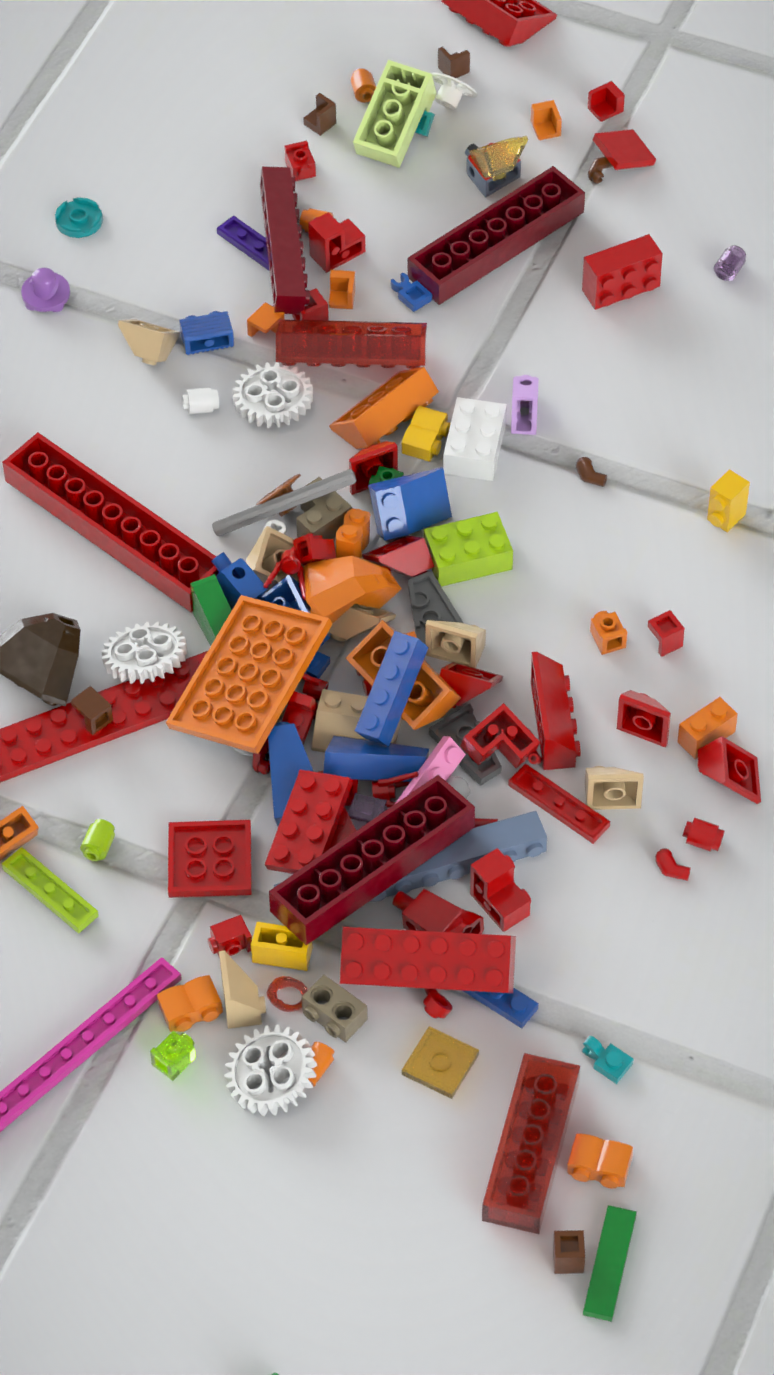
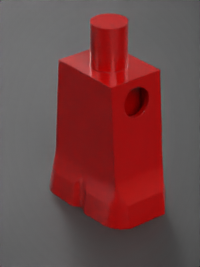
M423 889L415 899L403 891H399L392 901V905L403 911L402 920L405 930L483 933L484 919L482 916L461 909L426 889Z

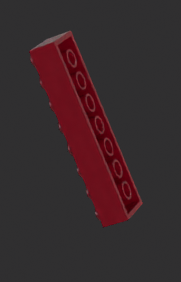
M552 166L407 258V275L412 282L417 280L431 292L432 300L440 305L584 213L585 192L557 168Z
M439 775L435 776L269 891L270 912L307 946L475 828V806Z

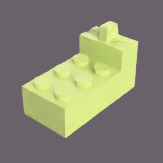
M391 60L387 61L353 140L356 154L400 168L424 110L430 111L437 95L431 73Z

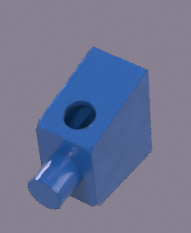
M223 552L211 561L220 572L216 578L231 610L241 595L259 599L268 590V588L263 587L264 583L242 558L232 563Z

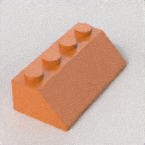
M425 367L399 371L330 424L329 427L354 448H367L370 445L380 443L379 439L382 436L395 432L400 422L413 418L414 411H416L419 405L426 407L432 403V397L439 393Z
M383 620L346 657L348 662L371 686H373L394 631H396ZM423 660L401 717L416 730L442 718L461 697Z

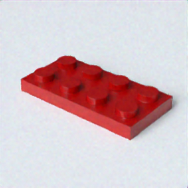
M300 769L265 861L267 870L294 874L329 850L353 784L351 778Z

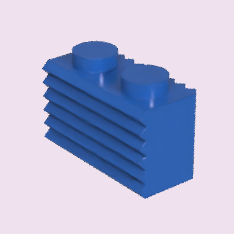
M213 311L207 315H190L185 319H179L180 333L186 355L234 346L233 329L228 311Z

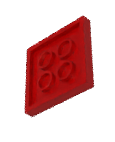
M251 820L169 822V898L252 895Z

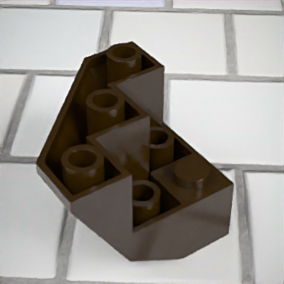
M55 613L20 619L0 635V674L13 681L17 686L42 699L48 705L56 706L60 704L66 706L79 656L81 629L78 621Z

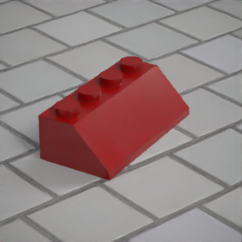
M532 652L530 684L543 770L576 768V757L581 756L579 740H574V735L577 734L576 718L571 719L570 714L574 712L573 698L567 695V691H570L569 675H564L562 664L539 652Z

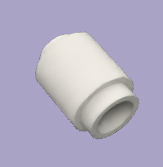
M210 387L187 389L186 395H182L183 410H188V414L210 413L215 409H219L217 389L211 390Z

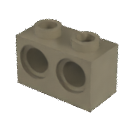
M324 974L302 996V1011L310 1021H317L324 1026L329 1035L334 1038L339 1037L345 1043L368 1020L367 1005ZM319 1001H326L327 1003H325V1004H318L317 1002H319ZM343 1016L349 1017L346 1020L338 1019Z

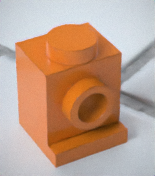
M600 611L596 613L594 618H591L590 632L601 655L626 648L627 630L623 628L616 612Z

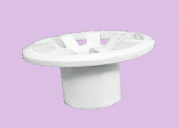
M431 73L433 81L441 86L435 101L446 108L456 110L462 95L475 98L478 95L471 86L459 79L442 73Z

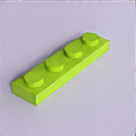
M23 847L19 848L2 863V869L78 934L99 917L97 909Z

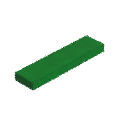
M608 1205L585 1300L583 1316L612 1322L637 1211Z

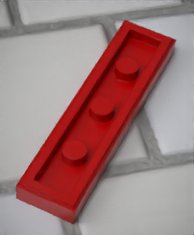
M526 763L508 780L509 787L592 844L610 827L611 821Z

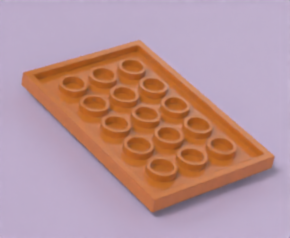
M241 595L167 719V726L172 730L258 754L332 626L331 620L327 617Z

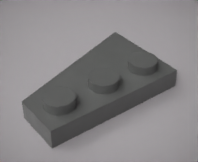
M432 571L408 579V590L416 636L425 645V624L427 620L463 623Z
M469 703L431 726L428 735L437 743L440 742L443 736H450L460 747L464 736L480 722L476 720L473 714L474 710ZM462 749L466 755L459 765L480 786L501 773L502 766L495 752L478 766Z

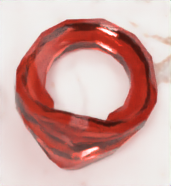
M289 976L275 978L268 986L266 992L271 1004L284 1012L300 1010L302 1008V999L295 1005L285 1004L277 998V991L285 987H294L303 996L308 991L307 987L303 982Z

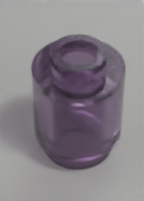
M736 245L726 248L714 265V272L717 277L726 281L734 280L746 262L745 251Z

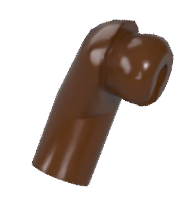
M606 157L596 158L588 171L590 181L596 184L601 183L604 177L602 170L613 167Z
M579 458L576 462V469L581 480L604 487L607 475L595 472L590 458Z

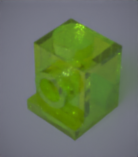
M172 1031L156 1048L153 1047L150 1050L152 1066L173 1081L196 1058L193 1039L186 1033L179 1035Z

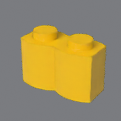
M419 405L413 415L411 424L403 436L401 442L402 454L429 462L434 455L438 456L442 445L441 440L443 436L447 437L451 425L448 422V414Z

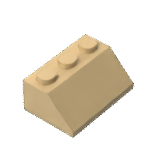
M323 689L316 713L312 750L325 753L333 736L367 740L355 732V728L368 697ZM402 717L391 740L392 744H396Z

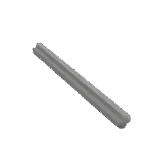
M352 469L345 470L266 501L263 504L215 521L212 524L213 531L216 536H222L355 484V474Z

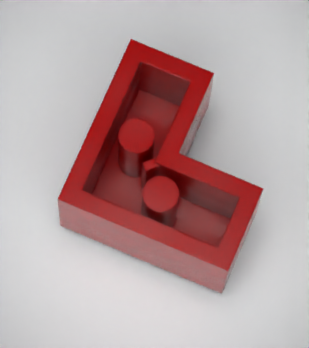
M327 212L308 222L310 256L326 273L366 252L365 235L349 218L339 223Z
M503 703L464 736L460 747L478 766L498 749L515 768H518L528 759L530 754L536 752L540 741Z
M496 848L471 864L470 895L497 926L505 932L530 916L531 898L525 889H520L514 882L515 865L508 855L504 856Z

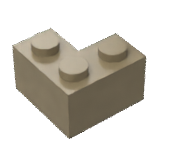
M319 476L307 485L320 481L322 478ZM336 491L301 504L300 506L304 513L296 518L297 537L299 538L311 533L313 536L322 535L323 539L336 538V532L344 524V516L352 509V506Z

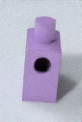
M529 375L513 377L511 434L536 435L539 380L537 377ZM524 407L529 408V414L521 415L520 409Z

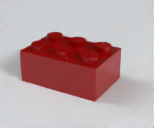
M650 234L585 256L583 260L582 291L595 310L610 306L624 299L632 298L646 291H652L660 287L663 253Z

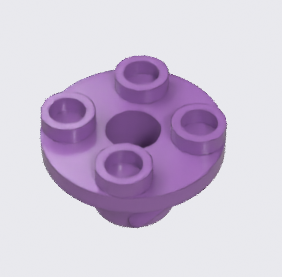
M44 267L39 268L23 283L21 288L22 299L28 310L59 312L64 308V304L70 297V286L63 276L54 273L53 270Z

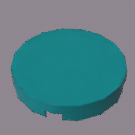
M78 197L73 198V201L68 203L67 201L63 202L56 209L55 222L57 229L62 234L68 237L82 238L98 231L103 222L102 210L95 201Z

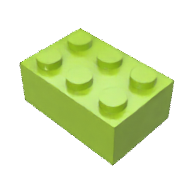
M498 511L423 529L424 539L435 566L431 569L441 587L513 570V549Z

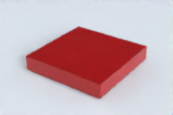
M634 129L594 134L592 140L615 170L654 166L656 162L655 156Z

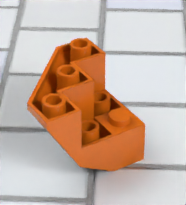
M356 556L310 562L304 566L306 601L311 607L310 613L327 617L331 620L332 624L354 604L380 609L401 590V587L387 568Z

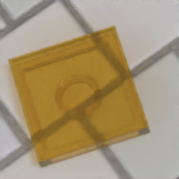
M429 1026L402 1068L401 1074L452 1099L479 1056V1050Z

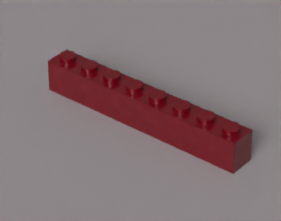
M262 166L260 193L274 312L300 315L305 305H309L310 292L305 290L307 288L308 276L307 273H303L305 272L306 260L305 257H301L304 245L303 241H299L302 229L301 225H297L300 217L299 209H295L298 196L297 193H293L295 192L296 180L295 177H291L290 167Z

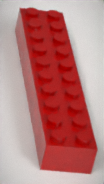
M39 432L2 462L7 483L189 612H193L190 583L214 574L217 577L220 573L211 562L217 556Z

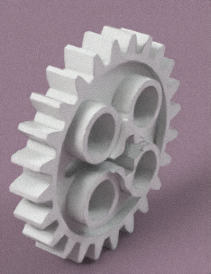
M266 362L265 368L256 365V371L248 368V376L240 374V380H236L235 387L232 388L233 405H235L236 412H240L241 418L248 417V423L256 420L258 427L263 422L266 423L267 428H270L272 423H275L279 428L281 422L290 425V419L299 421V414L305 416L306 409H311V402H313V385L310 384V378H305L304 371L298 373V367L290 370L288 363L283 367H279V362H276L274 367H271Z
M158 621L153 626H150L149 622H146L142 627L136 623L134 629L125 627L126 632L117 631V638L109 637L110 643H105V650L101 651L103 665L106 668L107 674H112L113 679L119 677L120 682L129 679L130 684L134 683L136 679H139L141 684L148 678L151 682H154L156 676L165 678V672L173 674V667L180 668V662L186 661L185 655L188 654L186 638L183 636L182 631H177L176 626L169 628V623L160 626Z
M266 1025L262 1034L257 1029H254L253 1038L245 1034L244 1039L246 1043L244 1045L240 1043L235 1044L239 1050L238 1053H229V1056L234 1061L225 1063V1066L230 1071L224 1075L229 1082L226 1087L232 1093V1098L243 1109L248 1108L251 1114L258 1110L262 1116H265L269 1109L275 1116L279 1107L288 1112L287 1104L291 1102L297 1106V1096L306 1098L307 1096L303 1089L313 1087L308 1078H315L317 1076L313 1069H311L317 1066L316 1061L313 1059L315 1053L309 1048L311 1045L306 1039H303L298 1031L294 1033L290 1027H287L283 1032L280 1025H276L272 1032L268 1025ZM288 1051L287 1055L279 1058L282 1053ZM261 1056L257 1062L252 1063L256 1057ZM290 1077L286 1083L281 1084L285 1078ZM262 1082L259 1088L253 1089L255 1085Z

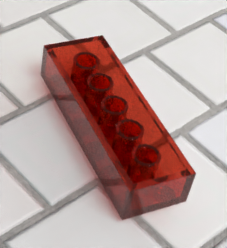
M279 319L276 330V362H282V365L293 366L296 363L320 366L321 363H328L334 367H344L346 364H356L357 367L361 368L370 367L371 365H381L383 368L406 365V368L415 369L425 366L427 323Z
M524 1053L484 1196L482 1221L540 1234L579 1086L580 1065Z

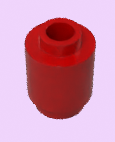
M694 817L693 822L687 821L682 836L687 838L686 844L711 852V850H719L725 830L719 829L718 825Z

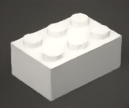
M457 397L443 454L444 474L494 480L506 426L507 404Z

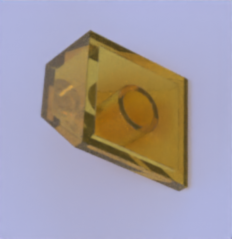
M527 135L511 137L469 151L470 156L484 178L492 177L493 181L507 177L506 172L514 169L528 142Z

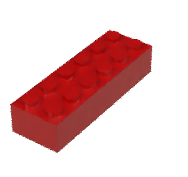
M343 927L340 984L513 993L516 936Z

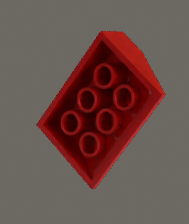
M536 0L441 1L449 7L450 11L464 16L468 23L482 28V32L494 36L499 40L500 44L507 47L522 44L557 18L556 13Z

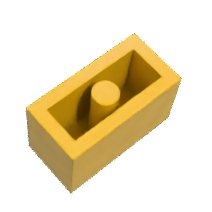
M729 469L710 487L707 520L715 527H719L726 532L734 527L746 515L750 482Z
M256 922L251 943L252 963L308 971L313 941L306 946L286 926Z

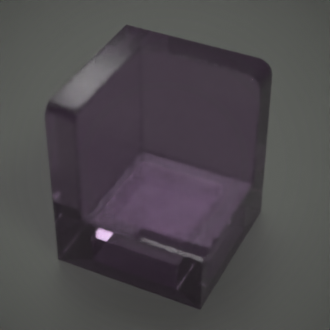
M355 793L348 814L351 819L368 823L387 810V800Z

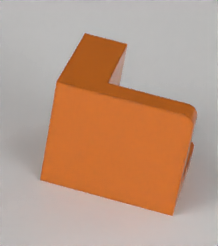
M554 100L531 104V123L538 140L561 136L562 119Z
M331 270L329 308L353 309L356 289L355 271Z
M265 302L247 319V334L253 337L259 330L263 333H268L271 330L279 335L285 330V313H275L274 307Z

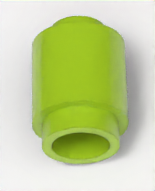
M96 819L94 823L90 824L80 846V850L85 858L91 861L106 858L115 837V827L112 823L104 819Z

